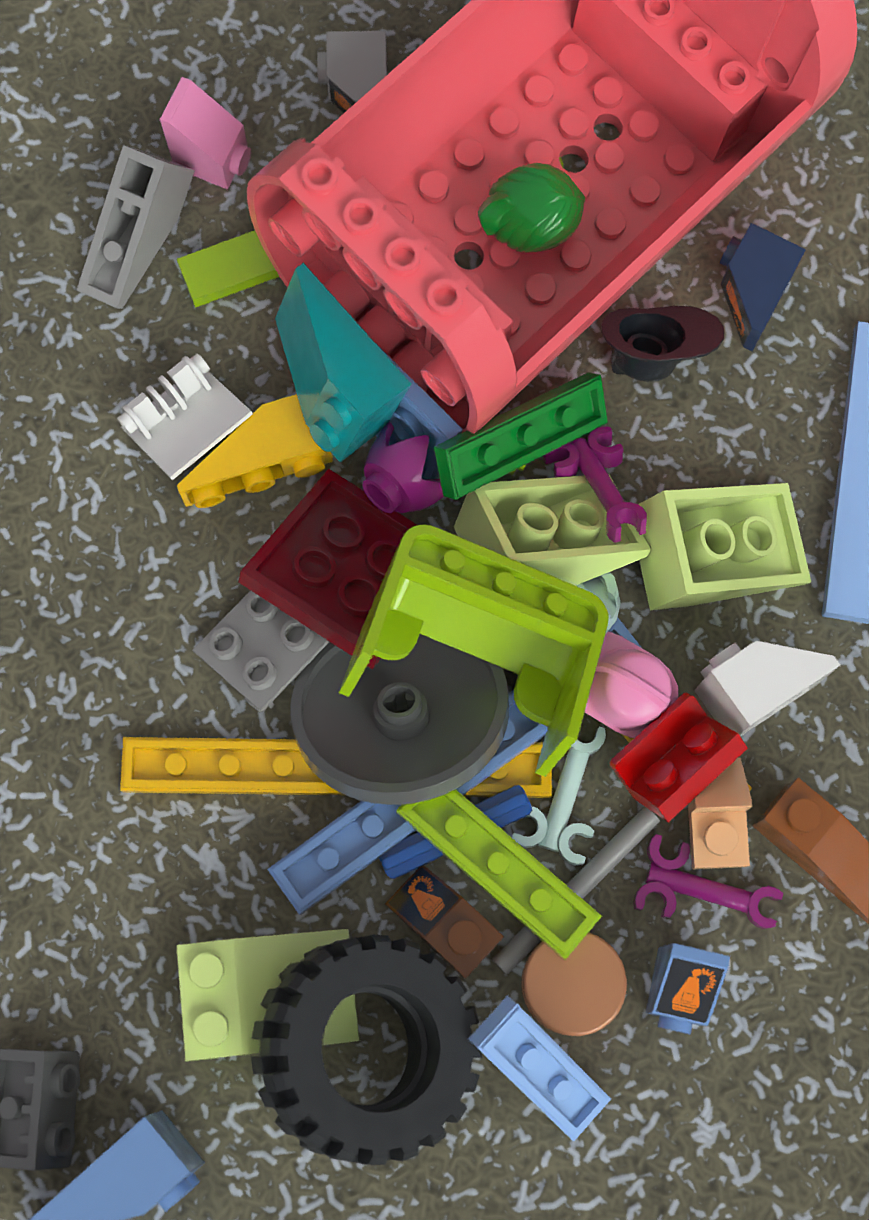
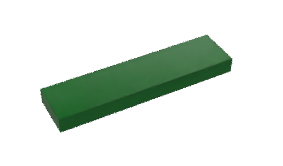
M588 372L492 418L474 434L465 431L434 446L443 496L456 500L608 423L601 375Z

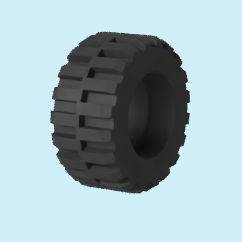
M388 935L348 938L318 946L304 953L303 960L289 964L278 975L281 980L280 985L277 988L268 989L260 1004L263 1008L267 1009L264 1020L254 1022L252 1039L260 1040V1055L251 1056L253 1074H262L265 1087L261 1088L258 1093L264 1106L274 1108L278 1116L274 1122L286 1135H293L300 1139V1146L313 1153L329 1156L330 1159L365 1165H385L387 1160L402 1162L418 1156L419 1146L434 1147L446 1137V1130L442 1127L444 1123H458L467 1110V1106L460 1101L464 1092H475L480 1076L477 1073L471 1072L473 1058H482V1052L468 1039L472 1035L471 1025L480 1022L475 1006L464 1007L460 997L466 994L467 989L459 976L446 977L443 972L447 967V963L435 953L421 954L420 944L407 939L393 941L390 940ZM357 993L377 994L391 1004L404 1024L408 1039L407 1063L400 1081L387 1097L378 1103L370 1105H359L349 1102L337 1092L326 1073L322 1054L324 1031L330 1016L339 1003Z

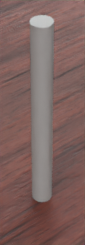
M644 806L566 885L583 899L660 822L658 817ZM524 926L492 958V961L508 975L542 940Z

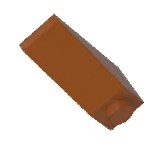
M798 777L785 785L752 826L869 924V842L841 812Z

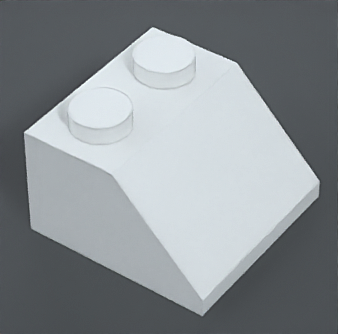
M755 641L743 650L739 648L737 643H734L714 656L709 661L710 665L700 672L704 680L695 689V693L716 721L734 730L741 737L817 686L837 669L840 663L832 655L761 641Z

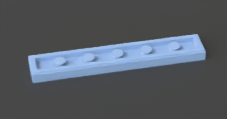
M858 321L853 334L822 617L869 624V323Z

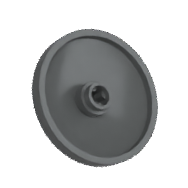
M419 634L416 645L406 657L399 660H385L381 658L373 670L366 666L349 697L340 694L339 690L352 656L331 642L300 672L296 680L290 710L295 739L302 757L313 773L324 783L344 795L365 802L385 805L411 804L430 800L457 789L471 780L489 763L502 743L508 725L509 697L503 668L422 634Z

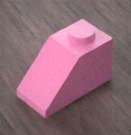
M181 77L160 118L171 159L173 162L195 170L193 176L228 190L235 174L241 176L245 172L250 160L251 148L247 145L244 126L193 81Z

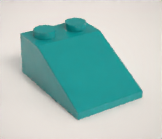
M302 263L295 268L275 321L305 424L310 428L311 436L316 444L324 451L331 452L341 462L382 431L410 388L411 382L309 268Z

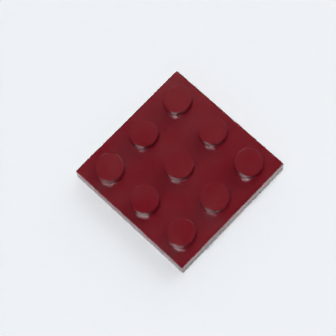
M328 469L240 571L238 583L352 656L365 620L404 534L410 528L417 526V524L395 510L392 513L380 510L370 501L365 491ZM372 655L367 666L373 670L381 658Z

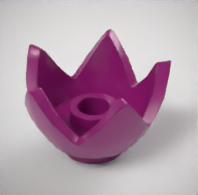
M389 421L377 436L368 452L364 466L366 479L362 484L363 489L370 501L386 513H392L394 510L400 513H408L426 509L444 497L440 479L421 478L429 436H417L389 446L390 437L394 430V426Z

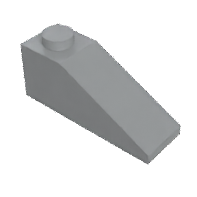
M123 145L76 289L77 291L117 309H123L179 219L195 170L154 153Z

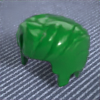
M532 163L509 171L501 176L497 182L493 183L488 194L489 197L479 207L478 217L487 235H494L495 239L501 243H506L511 249L519 252L547 251L564 243L576 231L582 219L585 196L565 172L549 164Z

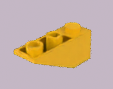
M295 394L262 404L253 415L245 420L178 483L177 487L186 507L195 504L197 508H208L223 502L226 499L225 495L242 489H245L247 493L261 492L271 488L276 483L275 479L291 474H295L298 478L318 474L325 469L324 464L333 462L331 452L324 451L313 440L310 428L305 424L298 396Z

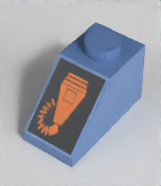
M675 943L658 947L646 1013L659 1016L657 1027L691 1034L692 1024L708 1026L729 967L730 956Z

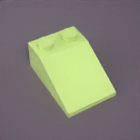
M585 476L490 482L466 495L454 525L458 537L575 586L643 559L651 551L643 534L640 535L636 528L628 523L621 524L620 542L614 543L606 535L607 512Z
M788 483L666 490L638 504L647 513L646 534H643L651 548L648 556L639 560L650 610L694 606L811 583Z
M349 929L236 938L177 945L185 1061L260 1053V1040L252 1039L254 1022L264 1020L267 1009L263 1008L260 1004L268 989H274L280 985L281 980L278 975L289 964L303 960L304 953L318 946L348 939ZM355 994L345 998L333 1011L324 1031L322 1045L360 1041Z

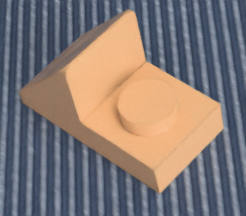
M737 758L688 804L692 869L744 868L750 866L746 811L752 808V799L741 758Z

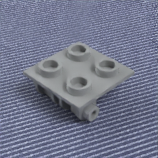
M250 590L192 651L245 697L244 699L260 713L267 707L271 709L274 706L273 700L289 684L293 686L296 683L295 677L318 655L329 641Z

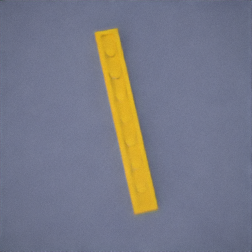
M123 737L120 791L123 793L344 795L331 788L313 773L302 757L296 739ZM535 742L463 796L492 797L510 787L520 785L528 798H551L552 770L546 777L535 773L543 742Z

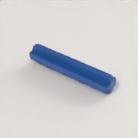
M520 785L510 787L475 804L480 811L500 828L522 819L532 812L531 803ZM416 832L379 857V860L388 877L396 879L444 856V854L419 832Z

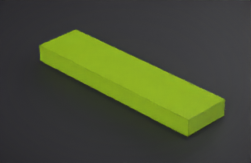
M456 789L430 800L402 804L396 810L400 817L563 960L567 959L602 917Z

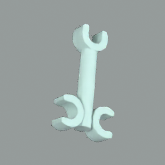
M599 726L591 743H582L577 739L570 747L547 819L538 808L532 806L531 814L526 817L531 818L536 823V833L529 837L517 833L512 835V838L523 848H532L538 845L542 848L559 852L561 858L568 864L574 866L584 864L586 857L573 853L569 849L568 841L573 835L592 838L594 830L589 825L583 823H573L569 826L567 824L589 755L597 752L603 745L606 737L605 728Z

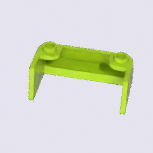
M417 525L410 528L404 534L397 547L361 630L339 693L347 697L351 695L372 655L385 660L402 659L410 654L417 643L419 634H422L518 674L514 687V701L518 709L527 718L548 726L535 771L536 774L546 777L578 738L609 622L608 611L601 599L587 590L437 527Z

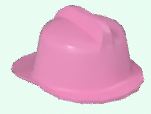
M608 631L604 637L585 713L615 732L635 738L679 698L678 685L671 670L660 659L624 637Z

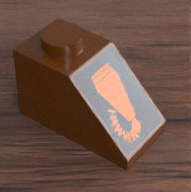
M424 865L419 867L385 903L464 980L504 938L461 895Z

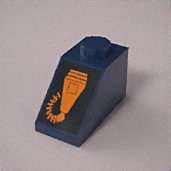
M753 223L749 225L742 240L735 236L732 237L719 263L727 267L721 287L743 347L752 352L806 249Z

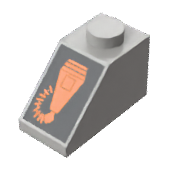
M386 31L326 32L327 52L317 53L318 82L328 83L329 101L341 112L345 113L387 75Z

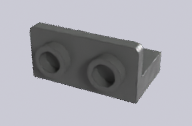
M0 1048V1168L37 1171L67 1168L71 1165L72 1149L75 1144L76 1097L80 1084V1054L78 1051Z

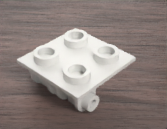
M198 353L192 358L183 357L182 361L167 372L174 382L173 385L163 375L157 378L165 390L164 393L159 395L151 385L147 386L145 389L153 401L151 402L142 392L130 403L121 407L124 413L117 417V420L122 425L121 428L172 480L253 415L247 406L208 372L210 370L209 366Z

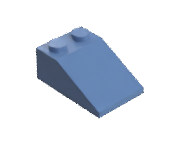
M159 1111L142 1118L30 1220H126L144 1215L158 1204L166 1212L200 1183L194 1172L205 1162L163 1111Z

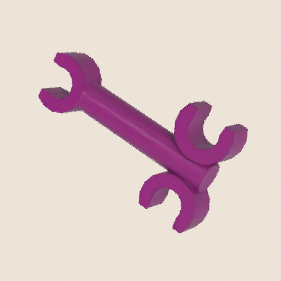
M602 426L590 432L588 441L585 438H578L572 443L569 442L545 454L543 461L545 464L554 463V478L576 476L578 468H580L607 512L606 535L611 541L617 543L621 541V524L623 523L633 525L640 535L646 534L647 513L640 505L625 502L604 469L616 467L623 462L622 444L610 446L612 445V429L610 426Z
M655 834L651 838L647 847V855L651 862L645 880L647 884L641 886L635 893L633 899L634 909L643 910L647 895L649 893H657L664 900L661 917L668 919L675 912L677 902L674 892L744 912L749 921L756 927L762 929L776 927V920L766 918L760 914L758 903L763 897L776 901L782 900L784 893L778 888L766 886L750 892L676 870L682 867L689 859V844L682 842L678 848L677 857L674 860H666L659 852L662 836Z

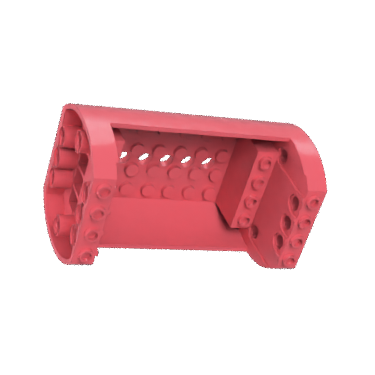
M471 0L311 143L306 142L305 138L293 141L251 178L247 186V203L255 232L269 260L287 288L295 268L304 263L369 337L463 429L462 433L469 431L474 434L487 424L836 93L849 72L857 45V19L854 0ZM601 123L612 124L618 129L620 136L611 141L602 140L594 132V127ZM567 154L577 155L584 160L586 167L580 172H568L561 166L559 157ZM532 163L552 165L565 172L585 196L582 219L573 235L557 247L541 252H519L509 248L506 243L499 242L495 239L494 235H487L480 224L478 210L489 197L488 194L493 183L497 182L501 176L523 165ZM462 250H473L480 255L482 263L475 269H463L458 266L454 257Z

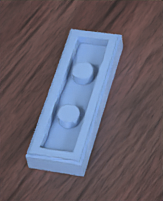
M508 995L468 1038L573 1141L577 1139L611 1100Z

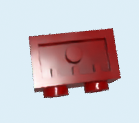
M685 692L610 761V766L636 801L669 823L744 753L748 747L737 732L707 716L697 699Z

